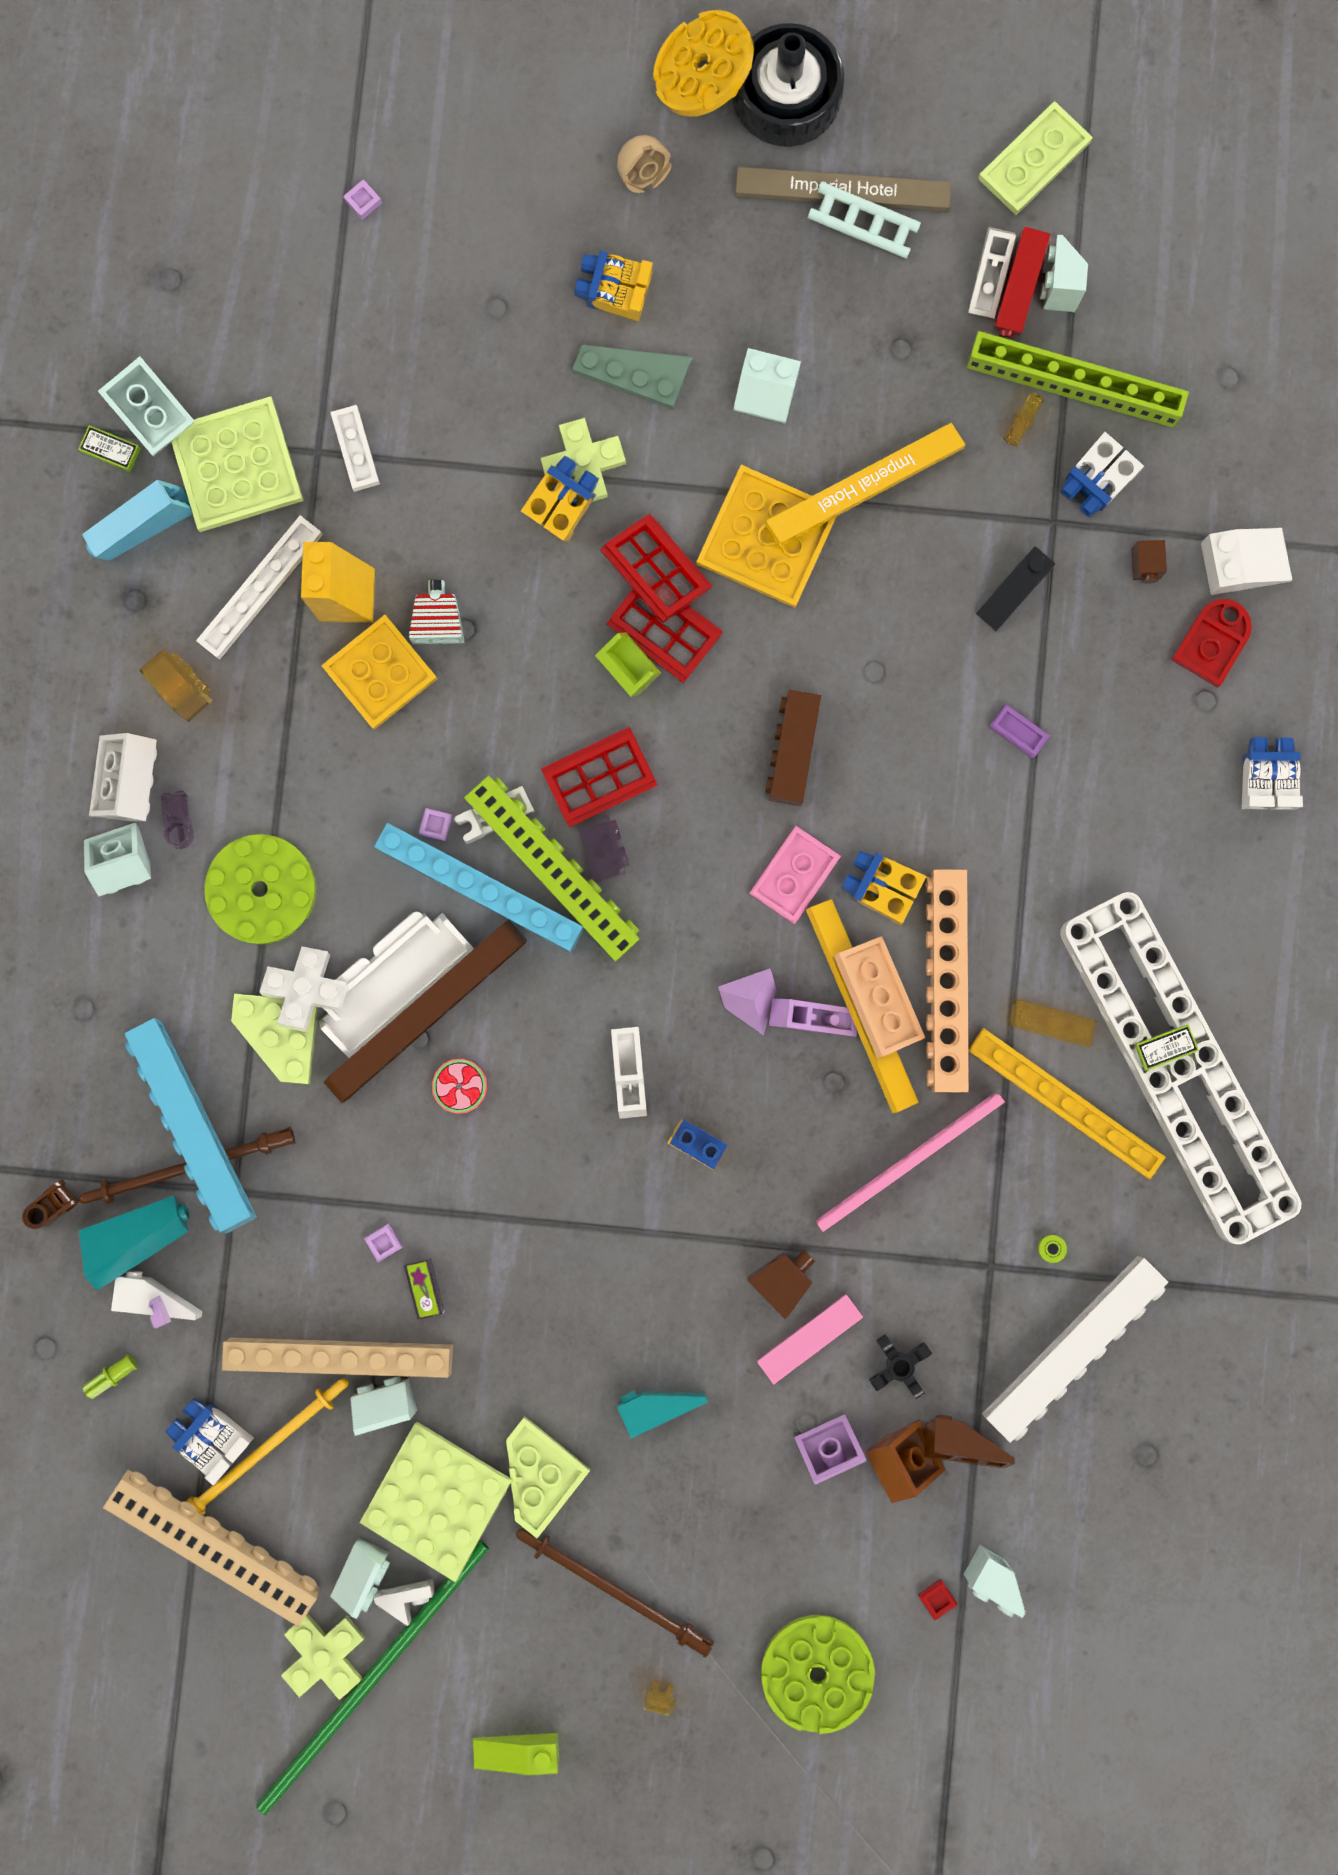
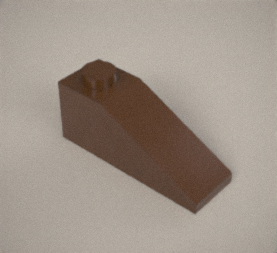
M937 1415L933 1420L925 1423V1458L1002 1469L1015 1464L1013 1456L963 1422L953 1421L951 1416Z

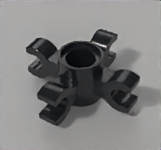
M886 1334L878 1338L876 1341L888 1359L886 1362L887 1368L868 1379L876 1392L895 1379L903 1381L915 1399L925 1394L913 1374L915 1371L914 1365L932 1355L928 1346L923 1342L911 1352L905 1354L897 1352ZM898 1360L907 1361V1369L903 1373H895L893 1370V1366Z

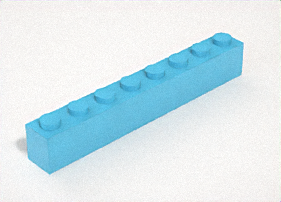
M389 823L386 824L374 846L383 854L572 953L584 931L583 926Z
M153 1018L124 1033L128 1040L125 1043L126 1049L131 1057H136L140 1065L137 1067L138 1074L144 1082H148L151 1091L148 1092L150 1099L155 1106L159 1105L163 1113L160 1116L162 1124L167 1131L171 1130L175 1138L172 1144L178 1155H183L187 1163L184 1169L190 1180H195L199 1188L196 1194L202 1205H207L211 1213L208 1218L214 1230L227 1234L257 1218L163 1023Z

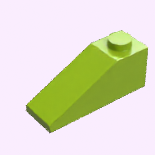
M558 1733L473 1738L474 1769L523 1775L557 1774L559 1767Z

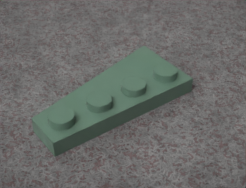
M582 345L572 370L574 374L674 410L691 366L692 357Z

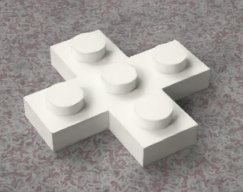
M301 947L294 972L267 967L259 992L262 996L284 1000L277 1022L280 1027L306 1032L314 1006L341 1011L348 984L343 981L323 978L330 958L328 951Z

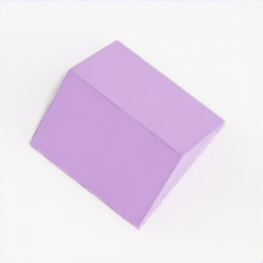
M845 1414L794 1437L815 1485L867 1461Z

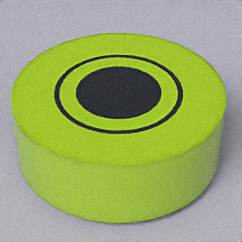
M1049 1234L1039 1240L1037 1250L1043 1260L1049 1263H1057L1065 1257L1067 1246L1061 1237Z

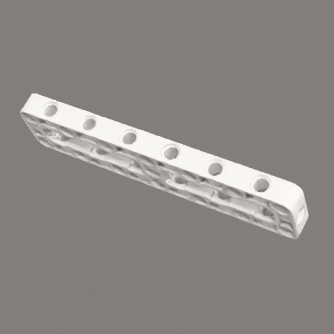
M1122 893L1063 924L1060 932L1061 939L1219 1237L1229 1243L1243 1244L1299 1214L1302 1204L1299 1195L1141 899L1134 893ZM1122 900L1129 902L1131 906L1129 914H1124L1120 910ZM1073 925H1077L1082 929L1083 934L1079 940L1071 935ZM1115 928H1121L1130 945L1129 951L1144 978L1147 977L1156 994L1154 998L1170 1027L1173 1026L1174 1029L1189 1024L1199 1051L1204 1047L1209 1052V1058L1206 1062L1201 1061L1199 1051L1144 1071L1134 1044L1152 1037L1099 939L1100 936ZM1148 949L1156 952L1157 960L1155 963H1150L1147 960L1146 952ZM1100 974L1108 978V986L1105 989H1102L1097 984V977ZM1175 998L1180 999L1183 1003V1009L1179 1013L1172 1007V1002ZM1127 1023L1134 1027V1035L1131 1038L1126 1037L1123 1032V1027ZM1177 1060H1181L1185 1066V1070L1181 1075L1177 1074L1174 1070V1064ZM1154 1072L1160 1076V1084L1156 1088L1149 1081L1151 1074ZM1196 1076H1199L1208 1092L1206 1096L1221 1124L1225 1125L1235 1143L1233 1144L1234 1149L1248 1175H1252L1261 1192L1258 1198L1259 1201L1242 1209L1178 1088V1085ZM1228 1097H1232L1235 1101V1107L1231 1112L1225 1106V1101ZM1180 1122H1183L1187 1128L1183 1137H1179L1176 1133V1126ZM1258 1146L1262 1154L1261 1158L1255 1161L1252 1158V1150ZM1210 1172L1213 1182L1210 1186L1206 1187L1202 1179L1205 1173ZM1285 1196L1288 1206L1284 1211H1281L1278 1203ZM1237 1222L1239 1232L1236 1236L1232 1237L1229 1233V1227L1232 1223Z

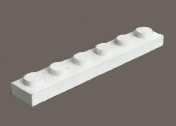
M300 515L196 641L220 660L302 561L303 542H318L323 535L322 532Z

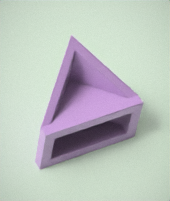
M770 968L718 987L724 1008L763 1036L771 1011L772 999H774L776 994V986Z

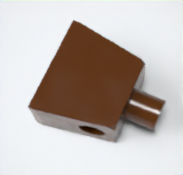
M805 1250L793 1261L783 1252L749 1275L747 1280L786 1319L812 1284L811 1280L804 1273L815 1263V1260Z

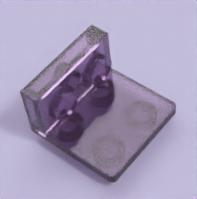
M609 815L603 816V823L578 830L595 883L626 874L625 867L629 866L624 846L619 848L617 840L621 839L616 820L610 821Z

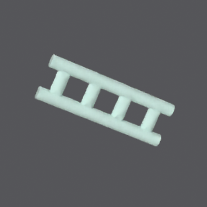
M821 182L818 192L825 195L819 211L811 208L808 219L907 259L911 248L903 246L909 230L918 232L921 222ZM835 199L850 205L844 221L829 215ZM859 210L875 215L869 231L854 225ZM884 220L899 225L894 241L879 236Z

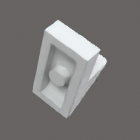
M430 1579L378 1590L374 1596V1602L408 1626L412 1619L409 1602H412V1605L428 1602L435 1592L434 1581Z

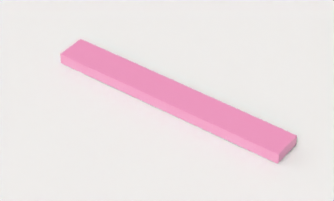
M1000 1094L990 1095L816 1220V1224L822 1232L827 1230L1005 1103Z

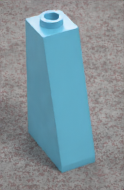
M156 480L82 534L87 543L86 548L88 552L95 558L110 561L192 515L186 490L183 487Z

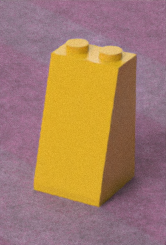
M303 542L301 598L318 621L373 623L375 568L332 542Z

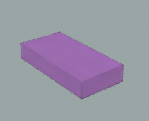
M1007 704L1004 705L989 726L990 729L1032 759L1035 758L1050 737V735Z

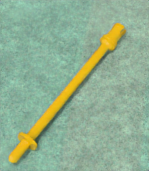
M341 1378L326 1391L318 1388L315 1392L317 1399L200 1497L191 1496L186 1502L192 1504L198 1513L204 1515L208 1503L324 1406L329 1410L333 1409L334 1403L332 1400L348 1387V1380Z

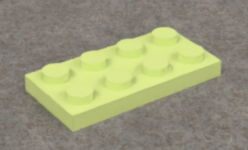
M1054 101L979 174L978 180L1017 215L1091 143L1093 137Z

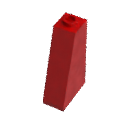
M1025 226L1020 232L993 328L999 330L998 335L1014 339L1015 335L1019 336L1022 333L1051 233Z

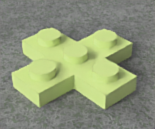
M585 418L559 425L566 451L540 458L545 475L551 465L556 466L564 456H568L578 463V466L571 475L573 479L579 481L586 470L599 478L598 484L593 491L596 494L593 501L607 498L608 494L601 472L626 465L619 437L615 436L592 443Z
M307 1613L299 1627L294 1624L284 1634L302 1655L281 1675L299 1697L319 1679H322L340 1700L363 1678L345 1657L365 1638L364 1634L348 1616L344 1617L325 1634Z

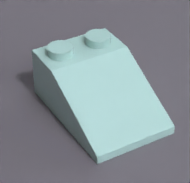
M138 357L98 390L153 457L195 423L141 357Z

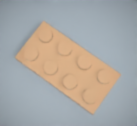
M882 936L834 955L877 1058L925 1038Z

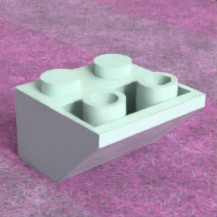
M1063 235L1056 236L1053 245L1048 246L1047 256H1044L1041 273L1046 274L1045 282L1041 283L1039 298L1044 299V310L1075 312L1086 292L1088 263Z
M358 1538L330 1596L351 1617L356 1619L361 1611L367 1612L372 1604L374 1596L378 1591L374 1584L379 1586L390 1564L389 1561H386L389 1551L361 1538Z
M979 1545L964 1573L969 1583L968 1587L973 1590L972 1594L984 1602H988L991 1599L998 1604L997 1608L1010 1617H1013L1015 1613L1023 1618L1025 1610L1013 1570L1004 1558Z

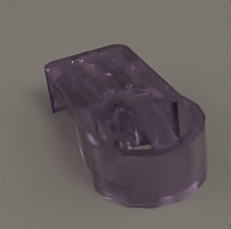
M176 791V795H172L169 792L163 793L161 795L164 838L176 849L187 848L194 839L192 822L188 816L187 799H185L189 797L184 791ZM183 826H185L188 831L186 839L184 836ZM175 827L178 830L179 843H173L170 840V833Z

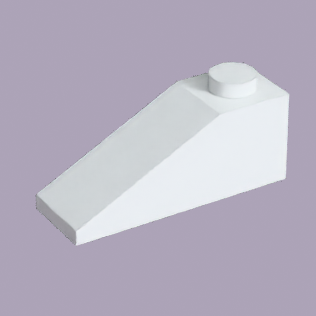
M988 227L968 313L995 319L1016 239L1015 233Z
M129 1270L115 1279L111 1311L153 1315L152 1308L148 1307L149 1301L160 1296L169 1317L196 1320L202 1317L200 1309L153 1278L142 1276V1271Z

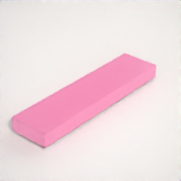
M845 1294L756 1361L774 1385L861 1320L863 1316Z

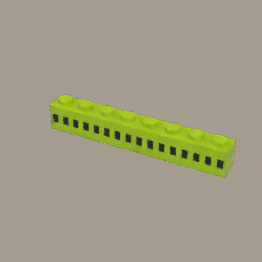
M981 331L977 333L966 367L970 370L1174 428L1182 418L1189 391Z
M488 775L464 797L465 800L616 962L640 939L636 935L640 932L629 919L624 922L617 915L621 910L611 899L607 902L603 900L599 895L602 889L592 879L587 882L580 875L583 869L573 858L568 862L561 854L565 849L554 838L549 841L543 835L546 829L536 818L530 820L524 814L527 808L517 797L511 800L505 792L508 790L506 785L498 777L493 780Z

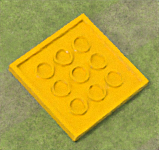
M740 465L696 561V565L796 608L837 516L779 547L766 526V520L812 496Z

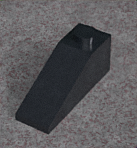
M1034 546L978 610L976 615L997 631L1047 576L1056 563Z

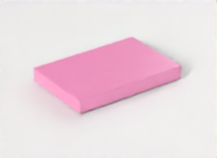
M795 826L749 894L792 924H795L841 856Z

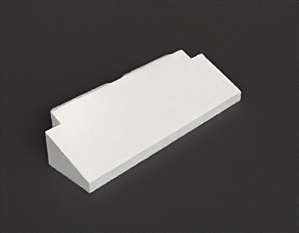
M417 911L411 913L373 947L375 956L372 959L360 958L336 979L348 984L347 993L341 1011L323 1008L327 1014L318 1021L321 1030L350 1058L474 948L443 912L433 921L425 913L421 914Z

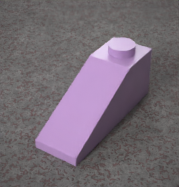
M772 999L769 1026L852 1037L857 1036V1029L846 1007L792 999Z

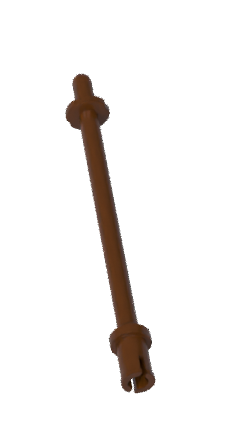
M291 1127L269 1134L263 1132L259 1134L256 1141L226 1149L225 1152L229 1160L258 1151L267 1155L272 1153L274 1149L295 1144V1136ZM187 1163L177 1164L110 1185L108 1180H102L100 1183L101 1188L81 1194L79 1202L88 1204L104 1199L107 1204L113 1203L114 1195L186 1174L184 1166Z
M525 1529L517 1530L516 1537L537 1550L534 1558L538 1559L542 1554L674 1634L678 1640L677 1644L681 1646L685 1644L705 1658L710 1653L714 1641L694 1630V1626L690 1623L680 1625L549 1545V1535H546L541 1540Z

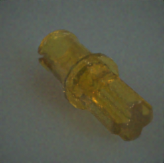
M1034 392L1031 393L1020 412L1015 413V420L1003 437L1007 443L1016 447L1019 446L1027 429L1034 424L1033 418L1044 401L1042 396Z

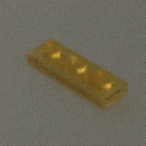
M1015 999L1008 1026L1090 1048L1097 1021Z

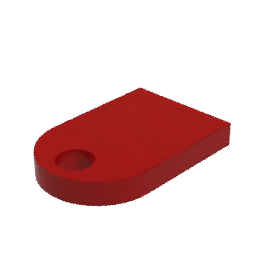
M1219 599L1209 603L1199 612L1171 660L1215 687H1220L1250 637L1252 622L1247 610L1238 602L1229 599ZM1225 609H1231L1236 613L1235 622L1225 620L1223 616Z

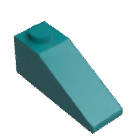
M633 1390L620 1397L621 1401L617 1403V1409L630 1437L633 1438L707 1403L708 1398L706 1393L642 1391L636 1393Z

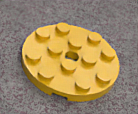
M723 10L705 11L699 13V18L686 24L684 21L662 45L653 70V79L656 81V93L664 105L678 115L697 117L718 109L734 98L752 67L754 46L749 30L736 15ZM707 60V62L709 63L708 65L705 64L704 66L698 68L701 62Z

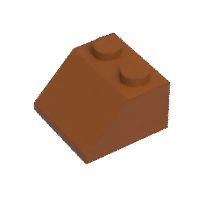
M920 1420L914 1421L880 1439L865 1452L891 1503L916 1497L946 1470L941 1460L924 1457L925 1429Z

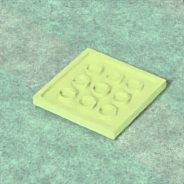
M271 396L194 419L195 423L172 441L199 532L304 501Z
M416 1422L360 1523L456 1582L509 1488L512 1479L419 1422Z

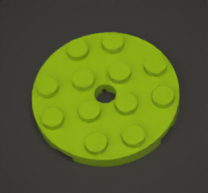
M249 835L229 843L214 858L205 879V901L213 920L228 935L250 944H271L284 940L294 934L304 921L308 919L315 903L316 880L307 858L291 843L272 835ZM260 881L265 882L268 888L267 893L262 897H257L253 892L254 886Z
M809 1615L797 1618L784 1625L773 1636L763 1655L761 1680L768 1704L783 1722L796 1730L818 1732V1734L839 1731L853 1723L864 1712L873 1694L875 1668L870 1650L860 1634L840 1619L826 1615ZM813 1667L825 1669L826 1675L823 1680L815 1681L810 1677Z

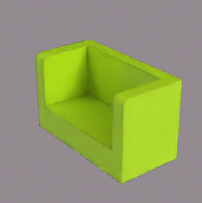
M626 632L616 634L595 655L630 697L641 694L661 674L659 669Z

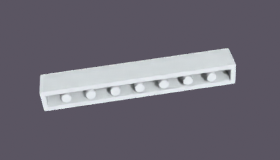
M1137 1256L982 1415L1010 1443L1014 1439L1016 1441L1021 1439L1028 1431L1027 1426L1034 1419L1037 1421L1044 1416L1048 1410L1046 1406L1053 1399L1055 1401L1060 1399L1067 1391L1066 1386L1073 1379L1075 1381L1080 1379L1087 1371L1086 1366L1093 1359L1096 1361L1103 1356L1107 1350L1105 1346L1112 1339L1114 1341L1119 1339L1126 1331L1125 1326L1132 1319L1135 1321L1140 1318L1146 1311L1144 1307L1151 1300L1155 1301L1165 1292L1164 1286L1168 1281L1145 1258Z

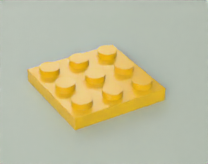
M386 615L382 616L321 665L373 730L378 728L437 680L435 674Z

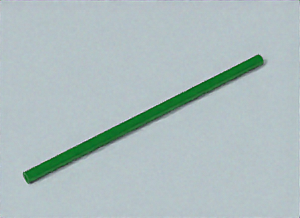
M479 1540L458 1580L454 1582L446 1578L435 1591L432 1598L425 1603L411 1620L410 1624L404 1628L257 1803L256 1808L263 1815L269 1813L488 1552L489 1547L483 1541Z

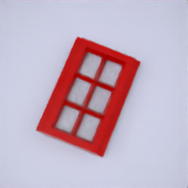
M651 514L646 515L600 548L601 553L661 623L671 619L712 588L709 581Z
M647 573L643 576V579L649 586L657 582ZM663 585L654 590L667 607L679 599ZM633 589L606 623L617 634L626 632L647 657L683 684L723 634L722 630L690 606H687L668 621L661 623Z
M630 727L541 768L569 828L658 786Z

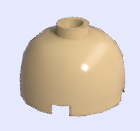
M649 135L636 136L627 141L618 154L617 169L619 175L629 190L635 193L645 192L643 190L644 187L652 183L653 188H655L667 177L671 170V163L669 162L671 154L657 138Z

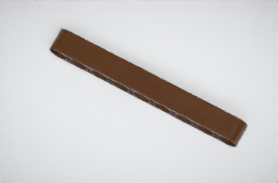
M510 920L503 923L335 1070L323 1083L341 1104L346 1102L514 955L527 942L526 938Z

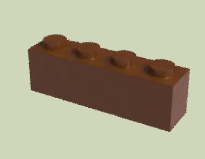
M789 690L787 697L781 698L779 713H784L782 724L777 723L774 739L779 740L778 751L772 750L770 766L775 767L773 777L767 778L765 793L770 794L769 801L802 806L821 695Z

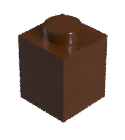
M1165 540L1137 541L1131 548L1133 580H1142V583L1146 584L1158 582V579H1161L1167 572Z

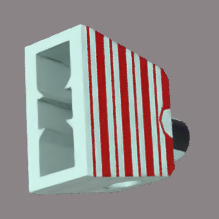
M438 579L429 580L428 594L416 595L409 632L412 644L464 643L457 599L454 594H445V581Z

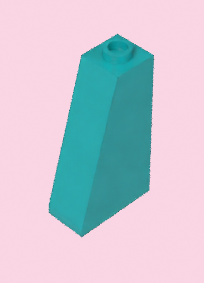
M173 1195L79 1230L84 1277L96 1290L101 1289L189 1232L187 1220L190 1219V1214L187 1206L181 1204Z

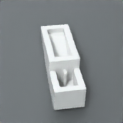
M639 1027L611 1029L619 1118L647 1116Z

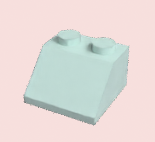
M748 348L733 411L785 424L801 361Z
M136 822L84 840V872L98 897L108 893H115L119 889L134 884L138 885L151 879L150 860Z
M394 1376L385 1379V1385L374 1388L373 1383L357 1388L358 1393L351 1397L355 1436L407 1421L413 1417L418 1409L409 1378L401 1380L400 1376Z

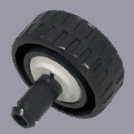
M783 23L765 28L752 36L754 46L752 67L737 95L733 98L735 111L743 126L761 141L785 147L806 144L823 134L834 122L839 112L844 90V67L842 66L841 57L833 43L822 33L811 27L801 24Z

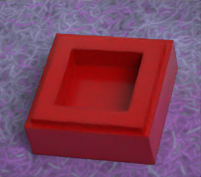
M939 1579L918 1594L934 1620H937L958 1605L942 1579Z

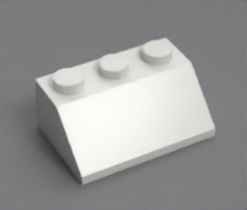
M129 733L101 735L99 737L89 811L90 817L123 821H146L150 810V788L154 780L152 775L153 764L157 757L156 739Z

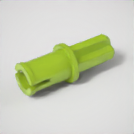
M126 1354L109 1368L104 1367L102 1369L103 1372L87 1382L82 1389L88 1398L94 1399L109 1387H116L118 1381L138 1369V1365L130 1354Z

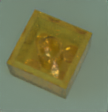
M163 649L139 670L168 705L188 722L213 701L207 694L211 691L209 687L194 673L190 674L193 669L176 652L171 655Z

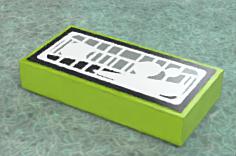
M89 425L78 450L95 459L131 472L141 448L137 444Z
M1189 1024L1134 1044L1144 1071L1199 1051Z

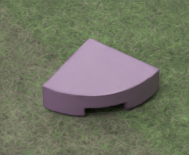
M158 1296L151 1299L148 1307L152 1308L154 1313L150 1316L153 1328L156 1329L171 1322L161 1297Z

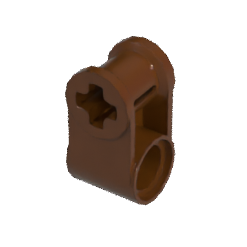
M63 1179L49 1187L39 1198L24 1209L22 1220L28 1228H45L80 1203L78 1198L74 1199L64 1186L66 1183ZM37 1208L41 1209L44 1214L41 1223H37L33 1218L34 1211Z

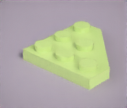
M234 994L231 1022L279 1081L310 1084L318 1007L314 1006L307 1031L304 1032L278 1025L277 1022L284 1000L264 996Z
M524 1416L506 1440L510 1478L512 1479L514 1516L518 1524L538 1538L589 1473L590 1468Z

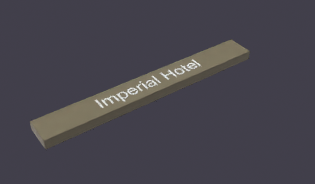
M738 167L735 197L822 203L825 195L819 193L818 189L821 182H824L886 208L948 212L950 208L951 182ZM836 199L834 200V203H833V204H844V205H848V204H845V203H843V202H840V201H838V200H836Z

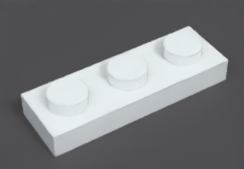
M357 405L331 412L353 491L380 485Z

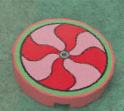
M452 1059L442 1064L435 1072L432 1081V1093L437 1104L444 1110L455 1114L468 1113L478 1108L488 1090L487 1078L483 1070L474 1062L466 1059Z

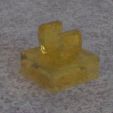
M655 1680L651 1691H648L645 1696L642 1709L670 1717L676 1698L671 1697L674 1687L672 1684H669L667 1693L661 1694L657 1689L659 1681Z

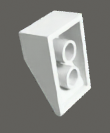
M1282 528L1236 529L1209 534L1201 542L1211 595L1292 581Z

